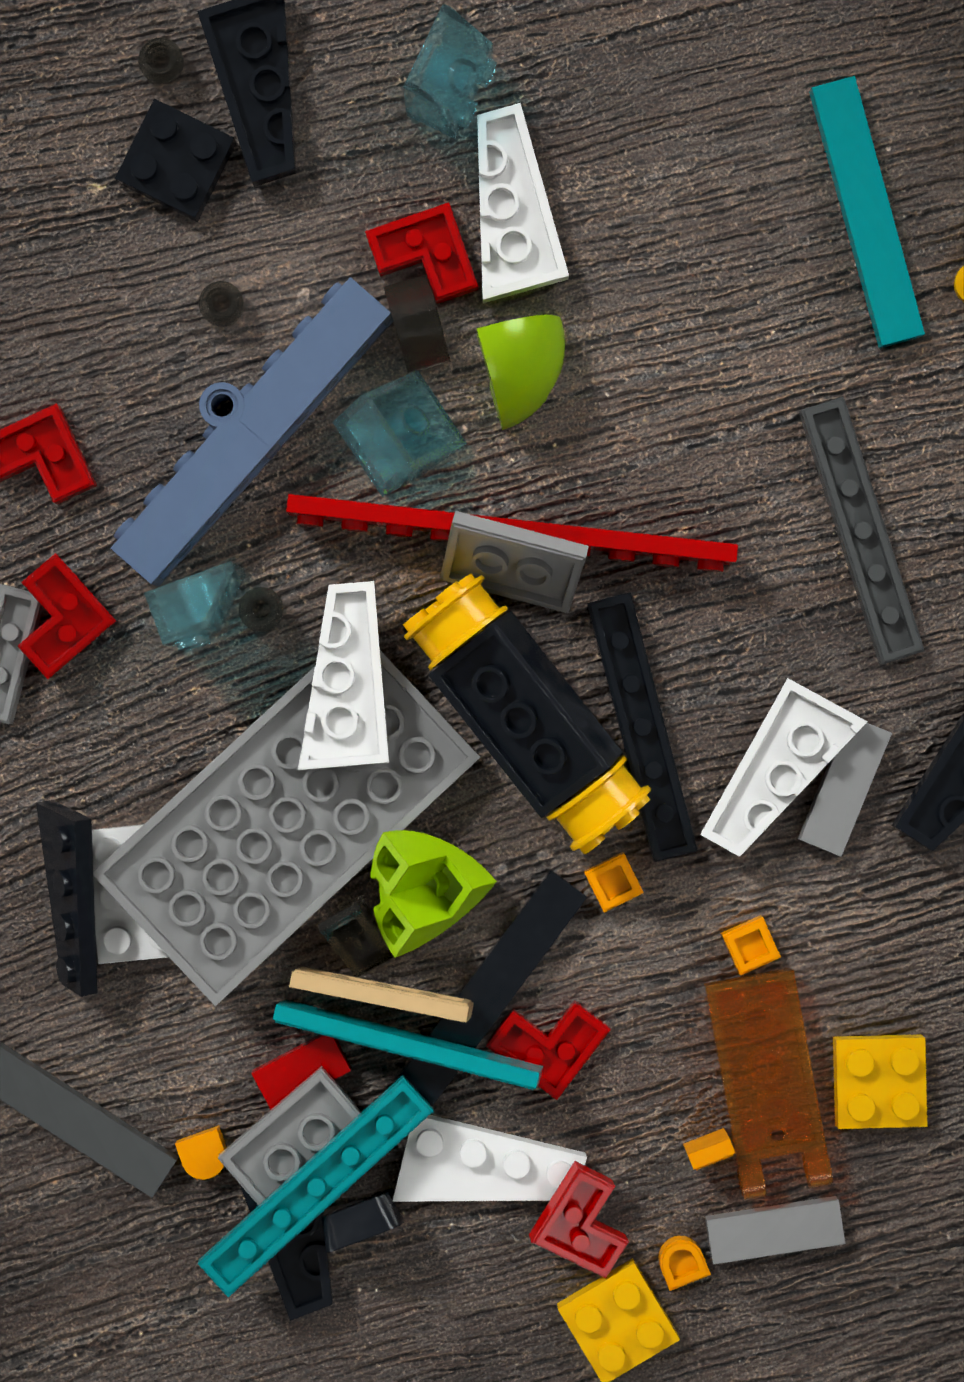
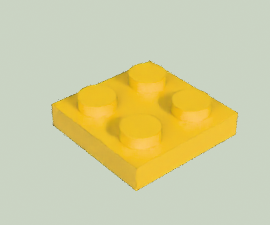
M923 1035L833 1037L835 1126L838 1129L928 1127L926 1044Z
M633 1258L610 1271L607 1278L600 1277L557 1303L558 1311L601 1382H611L680 1340L676 1329Z

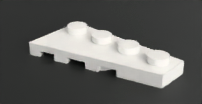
M521 103L477 115L483 303L568 280L569 273Z
M374 581L332 584L328 586L298 770L389 763Z
M787 678L700 835L740 857L868 721Z
M429 1115L408 1134L393 1202L550 1201L574 1161L585 1165L587 1155L585 1152Z

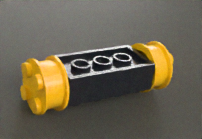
M470 573L441 592L435 598L437 601L428 608L420 610L406 621L403 626L408 632L404 635V638L406 640L414 638L431 660L428 666L430 671L437 667L428 676L541 818L546 815L548 820L556 818L573 840L570 845L572 851L580 849L585 855L597 847L605 839L604 835L614 826L620 830L640 814L638 810L650 801L647 795L651 788L648 785L640 787L625 768L624 763L627 758L625 755L620 756L623 753L512 611L510 610L503 615L509 608L506 605L502 607L497 606L481 585L485 578L482 575L475 578Z

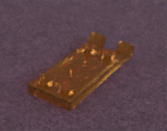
M786 968L704 983L735 1150L737 1176L743 1200L766 1197L767 1195L760 1159L802 1152L804 1173L810 1189L832 1185V1171L828 1158L794 970ZM780 1129L783 1131V1136L780 1140H773L771 1138L773 1130Z

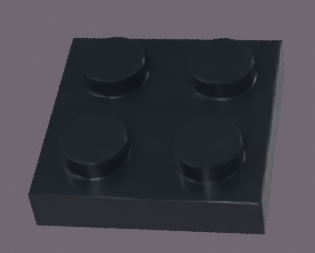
M154 98L115 179L119 184L198 222L237 142L234 137Z

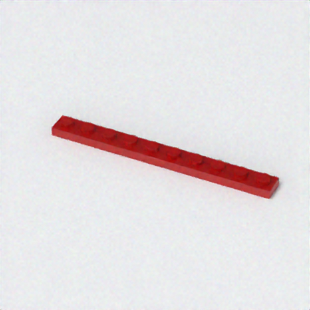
M288 494L286 512L290 516L297 517L296 524L302 526L323 527L324 520L342 522V530L354 532H368V525L386 527L385 534L398 537H412L413 530L431 532V540L448 542L455 514L454 512ZM474 515L587 545L589 547L586 557H590L591 550L608 552L609 560L634 562L635 555L653 557V565L679 567L680 560L697 562L698 570L723 572L724 565H732L737 561L738 544Z

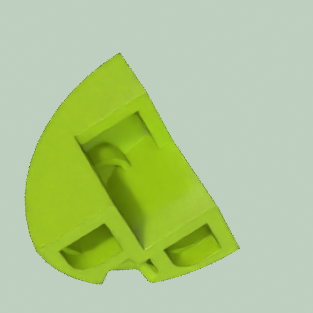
M528 316L477 328L478 342L490 378V392L502 430L513 427L534 414L547 400L549 393L561 374L565 356V337L562 320L559 316Z
M394 830L383 832L375 848L371 865L370 878L379 881L380 904L376 905L373 911L381 935L394 958L413 951L446 931L473 909L497 882L480 863L463 850L437 837L415 831Z

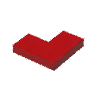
M449 202L365 231L380 277L422 263L436 304L478 290V284Z
M56 403L0 429V482L37 466L53 503L60 504L96 487L97 484L61 406Z
M56 553L21 582L51 615L46 622L17 645L47 679L52 677L116 622L113 616Z
M575 1000L548 1035L516 1010L512 1009L487 1041L486 1047L495 1054L543 1066L538 1086L558 1100L611 1028Z
M320 1034L253 1069L251 1074L271 1110L321 1066L324 1067L334 1080L350 1072L352 1067L338 1040Z
M574 1161L529 1233L531 1243L607 1278L629 1243L626 1234L595 1219L616 1187L613 1180Z

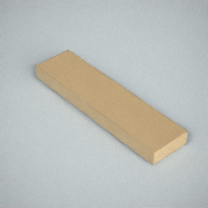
M300 967L292 971L289 985L291 988L465 1023L471 1018L474 1004L469 999L308 967Z

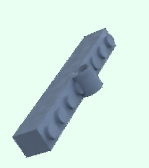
M351 277L343 285L337 282L328 290L321 301L325 306L313 319L307 316L297 325L292 333V337L295 340L284 352L278 349L267 359L262 367L265 374L254 386L248 383L239 391L229 383L219 382L210 385L203 391L199 400V409L202 417L209 424L203 433V437L206 439L205 442L195 453L189 450L177 461L173 467V471L176 472L174 477L165 487L162 484L157 485L145 498L143 504L147 507L136 520L132 517L128 518L113 536L117 541L110 549L150 584L159 587L393 322L391 312ZM226 400L233 402V409L229 415L217 416V407L221 402Z

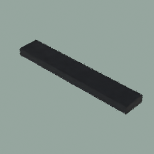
M631 592L587 603L630 774L640 787L648 785L651 788L647 795L650 801L640 809L653 861L657 862L698 851Z
M550 870L457 995L459 998L469 999L474 1002L471 1018L466 1023L440 1018L428 1036L476 1048L581 907L587 896L553 870ZM411 1058L393 1083L404 1075L425 1100L433 1106L459 1070Z

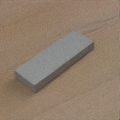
M0 584V722L13 724L30 661L17 645L38 628L43 606L29 591Z
M866 723L828 763L798 836L799 840L842 857L892 735L891 732Z
M836 1196L705 1216L713 1265L846 1244L840 1204Z

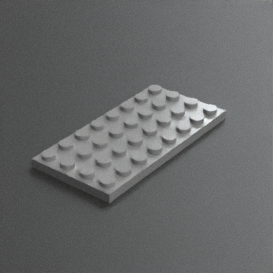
M381 650L380 658L389 763L298 770L315 669L313 667L93 871V876L214 1006L220 1003L374 858L375 848L383 832L404 830L480 758Z

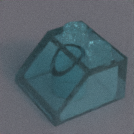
M442 4L404 84L403 90L408 117L455 139L461 126L469 127L478 103L473 101L480 86L488 87L494 75L497 62L492 60L493 43L448 5Z
M418 370L362 394L332 422L382 497L409 484L467 444Z
M230 561L145 592L144 595L162 644L177 647L178 651L185 650L186 652L211 644L209 636L220 632L245 579L246 574L243 567Z

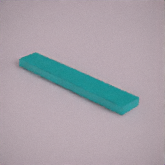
M852 76L812 87L809 91L878 348L920 338L925 335L856 78Z
M287 999L276 1004L272 1019L275 1020V1023L532 1090L537 1088L543 1070L541 1065Z
M402 1075L199 1259L198 1265L223 1293L230 1297L434 1112L433 1107L408 1079Z

